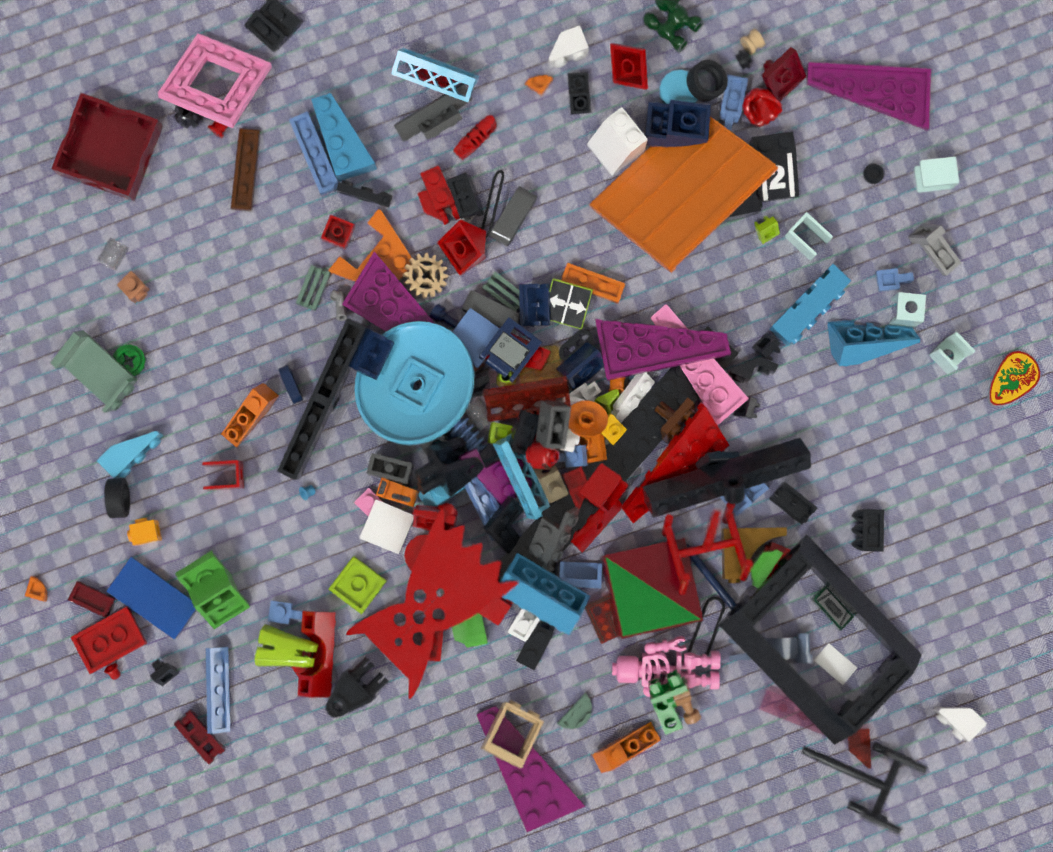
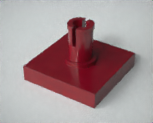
M792 47L775 62L770 59L767 60L763 65L764 72L761 74L767 89L780 102L807 77L798 53Z

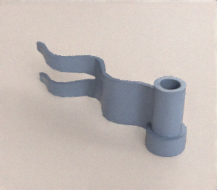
M797 633V638H765L784 659H796V663H813V654H810V633ZM729 639V643L736 644L732 639ZM746 653L729 656V660H752Z

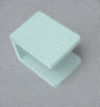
M956 156L921 160L919 162L920 166L914 167L918 193L953 189L959 184Z
M806 212L784 237L811 261L817 253L793 231L803 222L826 244L833 236Z
M898 292L891 298L892 302H897L896 317L889 321V325L917 327L924 322L926 295ZM906 303L916 304V312H907L905 309Z
M955 332L941 342L929 356L946 374H949L958 369L957 365L964 358L976 351L958 332ZM948 349L953 352L952 360L943 352L944 350Z

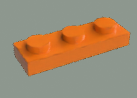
M567 263L561 278L563 281L593 289L592 295L617 304L626 284Z

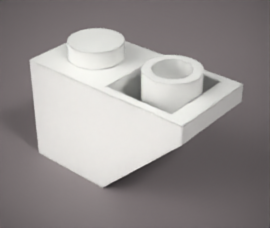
M580 25L560 33L549 56L548 64L550 68L554 66L559 68L566 65L570 60L578 61L586 57L589 47Z
M936 707L934 709L938 714L936 718L943 725L946 726L948 724L953 729L951 733L960 741L963 739L970 742L987 724L973 709L968 707Z

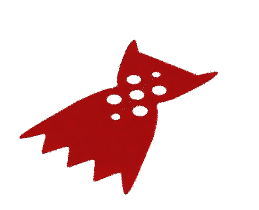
M444 509L436 517L415 560L407 584L405 602L392 605L365 618L351 627L346 635L365 634L408 678L409 699L415 695L422 680L433 647V634L436 631L451 628L470 619L507 594L518 584V581L498 583L501 561L480 565L482 543L462 547L464 525L444 530ZM418 589L423 590L426 594V599L422 603H418L414 599V593ZM438 589H443L444 595L442 597L437 595ZM437 608L442 609L445 613V618L441 622H437L433 618V611ZM416 611H422L425 614V621L422 624H417L413 619ZM397 613H402L406 617V622L403 626H397L394 622V616ZM416 632H421L425 636V642L422 645H416L413 642V635ZM396 638H401L402 644L400 646L395 644Z

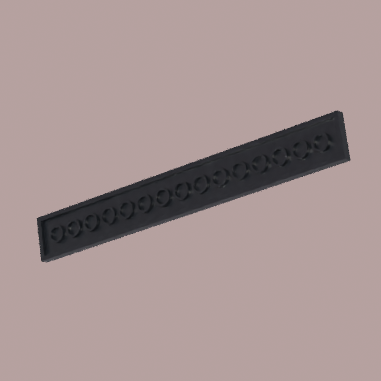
M707 326V327L705 328V330H704V331H712V332H714V331H713L710 327H708V326ZM730 345L731 355L714 358L724 370L739 354ZM680 366L671 367L641 400L638 407L633 409L621 423L627 430L614 445L609 443L605 446L607 460L589 463L588 466L582 467L587 481L600 464H604L620 475L623 481H626L663 440L660 429L667 420L655 412L657 405L660 407L659 403L664 401L665 404L676 411L687 398L694 403L699 399L698 394ZM567 486L565 487L568 495L550 503V507L541 513L542 517L536 519L522 534L509 554L506 552L499 560L501 561L498 575L499 582H501L517 553L540 567L543 566L542 562L527 552L543 517L547 516L561 525L565 513L575 508ZM585 498L577 515L578 521L572 527L569 533L571 537L564 545L562 551L570 545L574 533L582 529L587 523L589 516L595 514L599 509Z

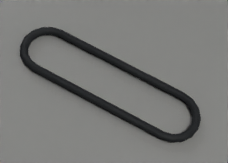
M498 170L495 173L492 180L489 197L485 209V214L481 226V229L483 230L486 223V218L491 202L495 180L498 174L501 173V181L497 193V198L493 210L490 227L486 234V238L490 235L493 228L495 215L504 181L503 170Z
M718 597L709 598L702 610V616L704 617L710 601L718 600L722 605L720 616L706 652L707 656H709L718 631V623L721 621L725 611V604ZM702 621L697 624L688 652L692 650Z

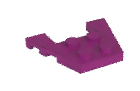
M475 448L458 457L460 461L477 457L483 463L478 450ZM516 458L522 471L524 463L521 459ZM500 459L486 467L484 466L482 472L476 476L500 504L508 496L512 498L517 497ZM525 476L531 490L533 482L531 478Z

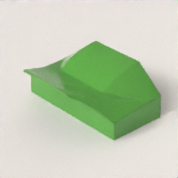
M778 550L762 552L751 569L752 586L758 589L765 582L783 553Z
M479 613L452 627L454 641L465 644L467 648L488 644L483 616Z

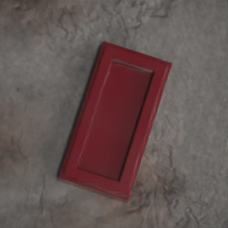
M80 581L76 582L68 598V601L104 618L108 617L116 598Z

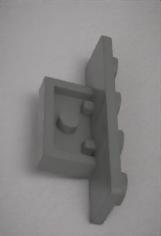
M461 83L456 89L459 94L466 96L467 88L464 83ZM443 94L396 123L394 127L403 142L420 132L429 140L462 120L457 109L469 102Z
M577 507L565 513L561 525L547 516L543 517L527 553L542 562V568L552 574H555L556 563L563 556V547L571 537L569 533L578 521L577 515L580 509Z

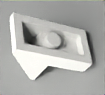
M520 608L509 627L508 633L526 642L540 619L529 611Z

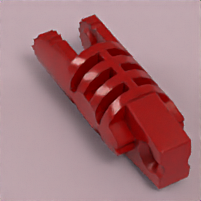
M492 115L486 116L459 141L453 149L459 159L464 160L489 138L497 128L495 118Z

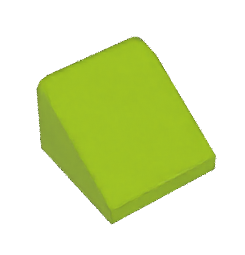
M615 389L597 397L594 401L600 404L608 415L614 409L613 405L620 394Z

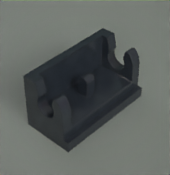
M465 172L447 180L461 219L470 220L471 216L484 215L475 185L469 174Z
M782 482L769 498L770 501L800 525L806 523L810 515L818 509L786 482Z

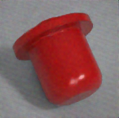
M117 663L110 664L104 670V673L108 674L112 680L118 679L121 675Z

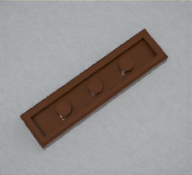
M239 128L231 210L252 212L260 130Z

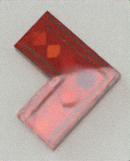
M610 594L588 603L585 611L600 643L603 644L616 638V629L611 617Z

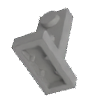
M922 224L908 238L912 243L920 244L943 276H947L961 264V261L942 237L946 231L941 225Z

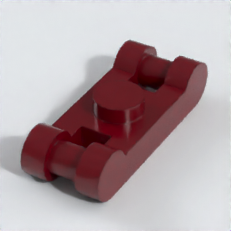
M189 709L185 713L186 716L181 720L178 719L174 725L204 761L210 765L215 760L214 758L218 754L221 755L226 749L213 734H207V727L201 722L196 713ZM192 722L195 727L189 731L187 725ZM208 743L213 747L209 752L204 748Z

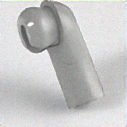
M333 290L330 294L331 301H336V318L339 321H344L347 319V307L342 305L345 300V294L341 290Z

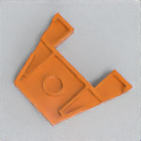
M378 209L367 224L381 234L383 238L357 269L339 256L328 270L331 274L356 282L374 251L399 281L402 280L403 273L408 272L404 267L406 264L411 265L409 260L412 257L383 212Z

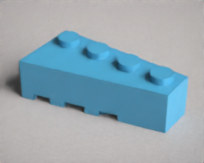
M328 93L311 99L338 182L378 170L372 157L332 94Z
M832 264L769 330L786 346L791 342L795 345L803 337L800 333L805 328L809 330L817 322L815 318L820 313L824 315L831 308L829 303L833 299L838 301L845 293L843 289L851 280Z

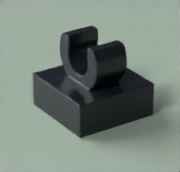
M766 333L752 349L757 354L772 361L773 358L770 354L773 351L780 353L781 351L778 346L781 343L777 338Z
M747 396L749 399L734 411L733 416L746 419L757 418V415L753 413L755 407L760 408V404L756 403V398Z
M159 659L151 664L155 672L150 677L161 686H164L179 674L176 667L167 662H160Z

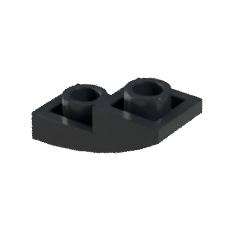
M588 72L568 73L570 114L591 113Z

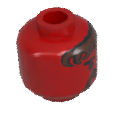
M534 442L526 451V460L534 469L550 470L558 462L559 452L556 448H545L541 443Z

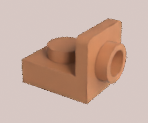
M132 271L117 284L134 303L144 300L148 295L147 292L150 290Z

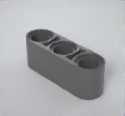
M519 186L493 227L490 237L508 247L538 196Z
M470 290L461 308L466 313L472 308L499 328L502 327L508 317L520 325L519 313ZM513 329L511 333L515 334L517 330Z

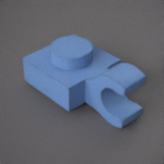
M898 268L876 271L878 292L899 290L900 284L912 283L914 281L913 272L898 274Z
M586 445L575 446L573 452L565 451V453H559L558 462L565 461L566 467L588 466Z
M271 601L268 622L290 624L291 618L302 620V611L292 610L293 603Z

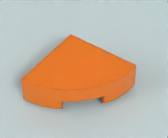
M548 75L531 77L525 82V86L542 96L553 81V78Z
M30 576L25 596L47 602V589L40 579Z

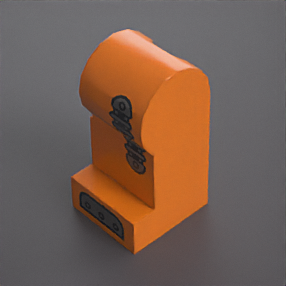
M381 478L376 496L414 507L419 491Z

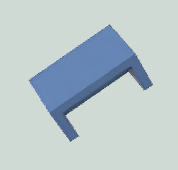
M560 561L559 578L578 588H601L602 563Z

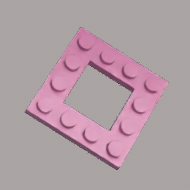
M197 33L159 90L158 97L233 128L270 71L271 63ZM206 61L240 74L224 100L190 87Z

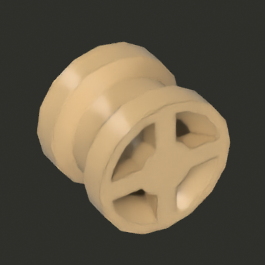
M752 29L748 36L740 38L742 47L749 55H753L756 49L765 46L763 37L756 29Z

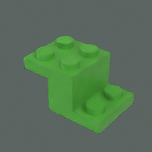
M212 551L175 573L177 579L188 590L194 608L213 629L250 608L248 601L238 591L231 573Z

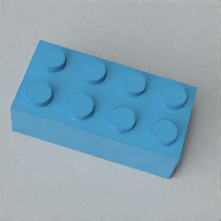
M518 553L500 582L518 581L517 586L502 597L509 599L521 609L529 611L540 620L546 621L558 631L570 635L580 619L590 598L588 594Z

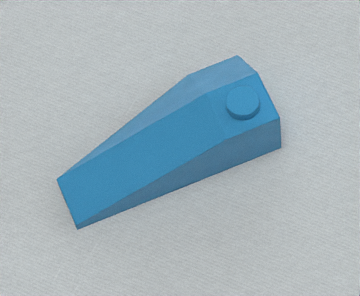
M849 320L832 321L827 324L831 354L839 366L858 365L920 343L921 340L912 327L886 325L885 328L868 322L866 326L854 325V321Z

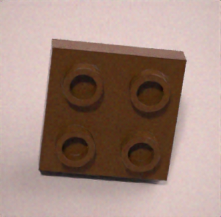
M689 398L676 411L665 404L664 401L659 403L660 407L657 405L655 408V412L667 420L660 429L662 439L667 444L671 442L675 435L681 433L688 418H693L695 415L694 402Z

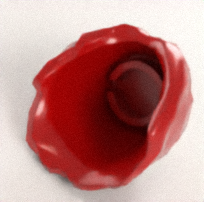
M753 88L744 97L742 108L752 125L754 124L757 127L768 125L770 121L775 120L782 113V103L768 89Z

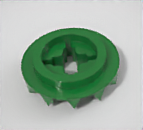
M123 345L114 352L113 357L122 366L124 365L133 376L139 375L144 369L146 359L143 351L137 346ZM125 355L130 358L135 357L132 361L134 368L130 365H124L126 363Z

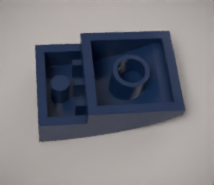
M670 100L669 104L648 102L644 135L648 139L646 146L680 147L708 142L711 105Z

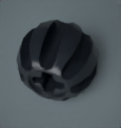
M177 105L174 108V112L177 113L174 115L176 122L181 123V127L187 129L190 125H192V128L198 127L197 123L199 121L203 122L205 118Z

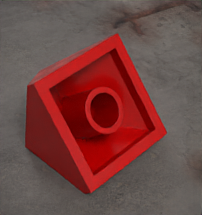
M611 43L613 83L644 90L648 89L646 50Z
M462 219L437 242L459 276L486 259V231Z

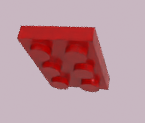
M129 607L119 610L70 637L89 674L95 673L148 644Z

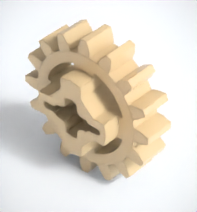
M425 253L422 258L420 254H417L416 260L411 258L409 260L411 265L406 264L404 267L408 271L403 273V277L408 278L404 285H410L411 287L408 291L415 290L416 297L421 293L423 299H426L428 294L433 298L435 291L440 294L442 292L441 287L447 285L443 281L448 278V275L443 273L447 267H441L443 260L437 262L435 260L436 255L429 258L428 253ZM422 263H429L431 266H424ZM413 270H414V273L416 274V280H415V281L413 280V277H412V272H413ZM436 271L438 272V275H439V279H438V280L435 278V272H436ZM427 272L429 274L428 278L423 279V274ZM420 286H427L430 289H423Z

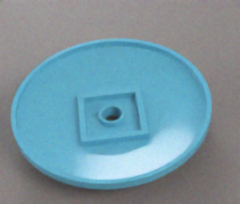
M415 321L393 327L382 334L387 339L393 341L394 345L377 380L358 372L356 374L355 399L357 408L367 426L380 437L403 445L426 443L449 431L466 411L474 388L472 359L463 342L443 326L431 322ZM418 380H421V388L418 390H414V383Z

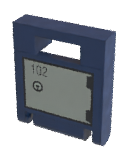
M508 317L479 358L483 360L486 354H489L490 356L485 363L505 378L512 371L514 374L511 375L509 381L513 383L540 347L542 341ZM513 329L530 340L528 345H525L510 334Z

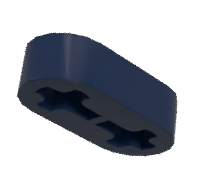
M289 365L279 368L280 376L293 404L303 401V396Z

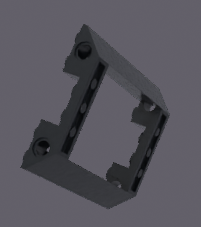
M806 534L777 563L779 568L752 595L747 594L718 625L835 745L855 734L915 673L922 654ZM810 569L883 646L893 654L888 661L886 660L878 668L881 674L854 701L848 699L840 707L841 710L838 713L820 697L754 628V625Z

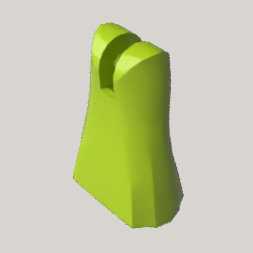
M267 624L262 626L258 643L263 644V646L256 649L254 658L256 666L314 667L315 658H310L306 655L302 656L303 650L305 652H317V643Z

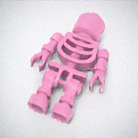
M683 636L676 637L670 641L665 639L660 643H647L644 646L645 652L642 653V661H639L637 656L620 655L617 657L616 663H612V675L616 676L619 683H637L638 679L641 678V683L644 687L643 693L647 697H650L648 681L651 680L652 674H655L653 679L660 678V675L664 674V677L660 680L661 684L664 685L668 682L667 674L674 670H677L681 677H685L689 688L699 685L706 687V685H709L710 689H719L720 685L718 671H710V676H706V674L699 676L692 672V669L700 665L702 667L710 665L711 669H720V652L711 651L710 656H707V654L700 656L687 652L684 654L683 662H681V652L678 651H684L687 648L686 645L678 646L677 643L685 641ZM668 650H676L675 666L669 665L665 652H669ZM650 659L654 660L656 665L652 666ZM659 659H662L666 665L661 666L659 664Z

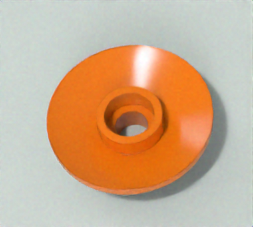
M579 401L571 406L568 428L574 434L589 438L601 434L606 429L608 415L605 409L598 403Z

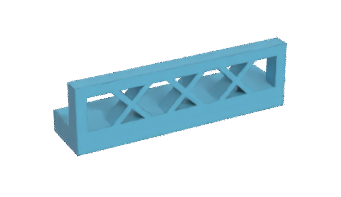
M406 48L398 50L391 73L465 102H469L473 88L479 79V75ZM400 61L407 62L412 71L408 73L398 71ZM421 68L426 69L431 78L424 81L419 78L416 71ZM441 75L445 76L450 85L443 88L439 86L436 78ZM459 83L469 85L466 96L459 94L455 85Z
M511 433L493 443V446L527 518L536 520L542 517L541 512L549 508L550 504L533 468L527 462L526 456L522 454L518 456V453H513L508 443L512 435ZM516 458L521 459L524 463L522 471ZM525 476L531 478L533 482L531 490ZM534 495L540 497L543 505L538 507Z

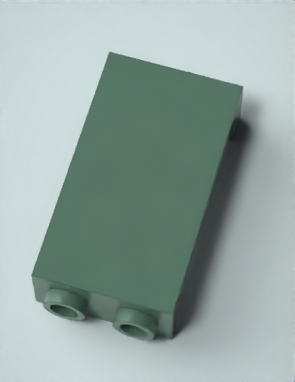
M84 330L73 332L50 362L55 368L65 367L105 404V407L102 409L104 413L118 410L123 404L122 399L132 393L135 389L133 385L138 380Z

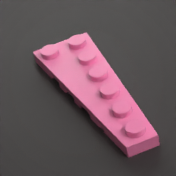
M667 304L650 317L656 326L689 330ZM715 359L680 365L717 425L749 399Z

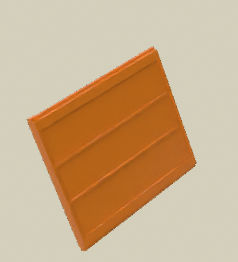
M710 116L708 142L680 147L650 146L601 192L589 206L672 273L681 261L779 168L775 163Z

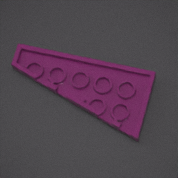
M808 62L806 85L928 131L931 69Z
M375 251L342 303L343 306L384 331L408 322L424 321L434 323Z
M595 319L607 380L731 355L727 333Z
M496 705L476 714L485 736H487L499 711ZM504 715L491 743L518 756L525 738ZM533 747L522 768H517L494 756L527 832L585 807L583 802L579 800Z

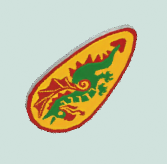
M1021 351L1011 352L1005 356L999 364L989 386L988 402L990 405L1003 406L1010 404L1030 392L1040 380V369L1034 358Z

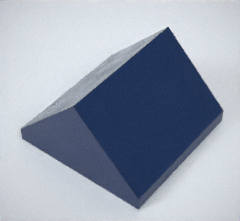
M586 342L558 366L556 370L574 391L602 370L604 363L600 351Z

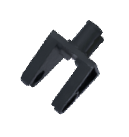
M458 437L426 447L425 450L429 463L414 470L419 481L417 483L418 488L423 495L440 486L451 497L482 472L484 465L477 457L456 462L460 455L468 451L464 438Z
M366 656L353 669L349 668L342 673L326 702L325 708L329 716L339 718L371 703L377 698L375 694L389 682L385 677L378 683L384 676L379 672L367 685L364 684L361 678L374 667L372 662L364 667L369 661ZM335 701L342 703L343 708L341 711L335 709Z

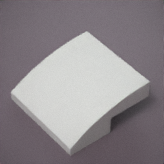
M375 500L360 539L399 554L413 522L414 515Z

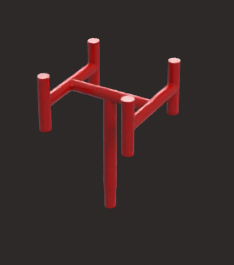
M727 502L722 517V522L728 525L731 534L730 539L714 542L721 517V512L714 510L708 524L703 545L680 550L678 549L672 528L673 516L670 514L665 516L662 536L666 537L680 583L678 589L680 595L686 594L691 578L690 574L685 573L681 558L724 548L735 547L742 570L739 579L743 582L747 581L753 562L747 559L733 515L735 504Z

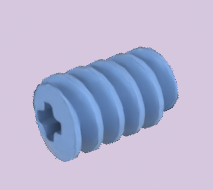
M468 417L460 418L449 430L452 431L450 438H464L468 451L475 448L480 453L489 444L482 445L484 437L476 438L479 431H471L475 426L474 424L466 425L469 420Z

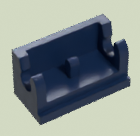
M519 284L520 326H550V285Z
M367 329L349 367L358 373L377 380L394 342L383 335Z

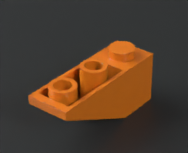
M265 383L253 388L221 435L235 447H238L270 410L279 395Z
M648 722L607 744L591 755L600 772L605 773L613 771L658 743L661 739L652 722Z

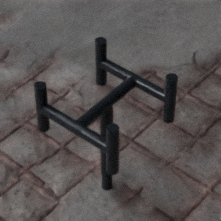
M875 742L872 750L893 760L887 777L883 781L828 755L803 746L801 754L880 789L881 791L873 810L853 801H849L847 809L860 814V818L900 835L902 827L888 821V817L881 815V811L901 764L923 774L927 772V765Z

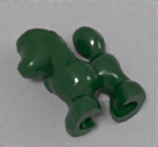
M655 0L660 11L668 12L667 20L660 23L654 13L647 12L643 16V22L648 29L657 31L661 38L671 43L675 51L681 53L688 45V42L682 36H676V31L687 26L696 33L701 29L704 21L696 15L689 17L687 10L678 4L680 0Z

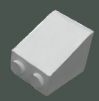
M621 107L604 120L587 145L610 175L613 176L644 153L648 139L623 107Z

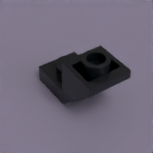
M757 357L732 368L728 375L732 376V380L744 383V381L748 382L751 379L755 368L758 369L757 372L769 376V374L773 375L776 372L779 364Z

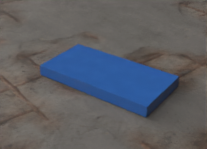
M130 557L106 591L174 640L196 611L189 596L134 557Z

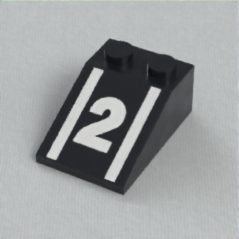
M793 131L752 137L749 145L775 163L779 168L756 190L757 196H760L762 202L799 197L797 155Z

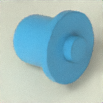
M312 485L299 488L302 499L306 501L315 494V488Z

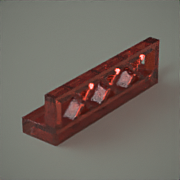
M566 376L483 389L488 422L518 417L520 410L512 408L519 404L524 406L521 408L522 410L539 414L540 406L536 407L533 404L541 400L555 401L557 398L565 397L566 402L563 403L571 407ZM494 408L503 409L500 413L492 414V409Z

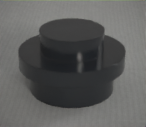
M739 50L735 57L742 70L751 68L749 64L752 60L747 51L743 53L742 50Z
M869 164L863 171V177L869 184H878L884 177V170L878 164Z

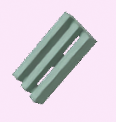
M311 265L296 304L316 311L331 273ZM314 272H317L305 302H302ZM322 274L324 275V278L317 292L313 305H310L309 303L311 301L313 293Z
M494 272L482 289L505 307L517 312L520 308L519 300L494 280L497 279L518 296L519 290L498 273ZM490 285L494 286L497 290H499L510 300L516 303V306H512L505 299H503L492 289H490Z

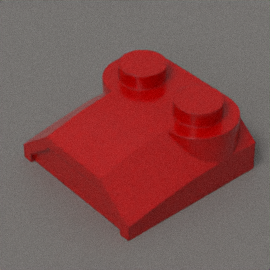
M443 503V505L438 507L416 505L413 510L414 522L412 526L430 531L439 512L444 509V530H450L456 527L458 511L454 505L449 503Z

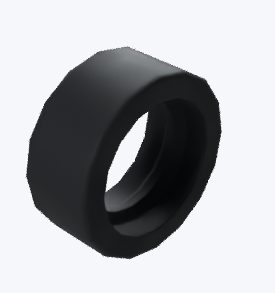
M709 59L702 60L692 67L686 79L690 93L696 99L704 102L712 101L725 91L728 81L723 67L716 61ZM700 70H705L713 76L716 83L714 91H708L702 87L698 79V72Z
M125 478L107 479L105 482L104 502L109 518H124L129 515L131 503L130 490Z

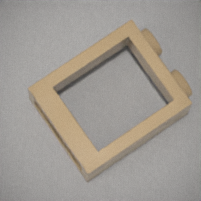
M510 700L509 703H502L480 749L517 768H522L544 721L539 719L540 715L531 710L525 712L520 709V704ZM506 711L533 723L518 756L491 743Z

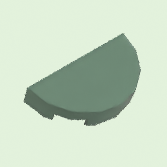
M586 692L557 722L559 726L565 729H575L587 723L591 716L592 705Z

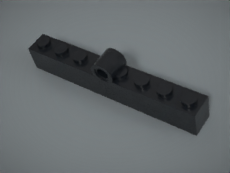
M346 319L277 472L294 480L301 479L330 413L334 411L339 402L341 389L351 370L349 366L367 329L370 327L353 319Z
M801 438L793 439L643 486L644 502L653 518L724 496L726 502L738 504L745 499V489L810 469L811 453Z

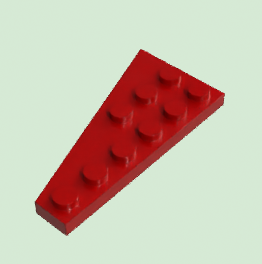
M702 402L698 405V411L693 418L689 417L685 422L687 426L680 434L675 435L656 460L658 463L652 471L648 470L645 474L646 479L641 486L635 487L622 504L621 509L633 524L649 511L644 502L643 486L697 470L695 463L705 454L715 451L722 452L730 446Z

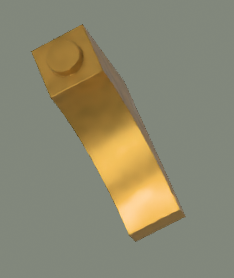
M787 527L738 528L747 559H751L754 552L765 542L776 537L787 536ZM729 528L721 529V540L730 539ZM735 547L722 549V579H728V583H741L739 576L742 570Z

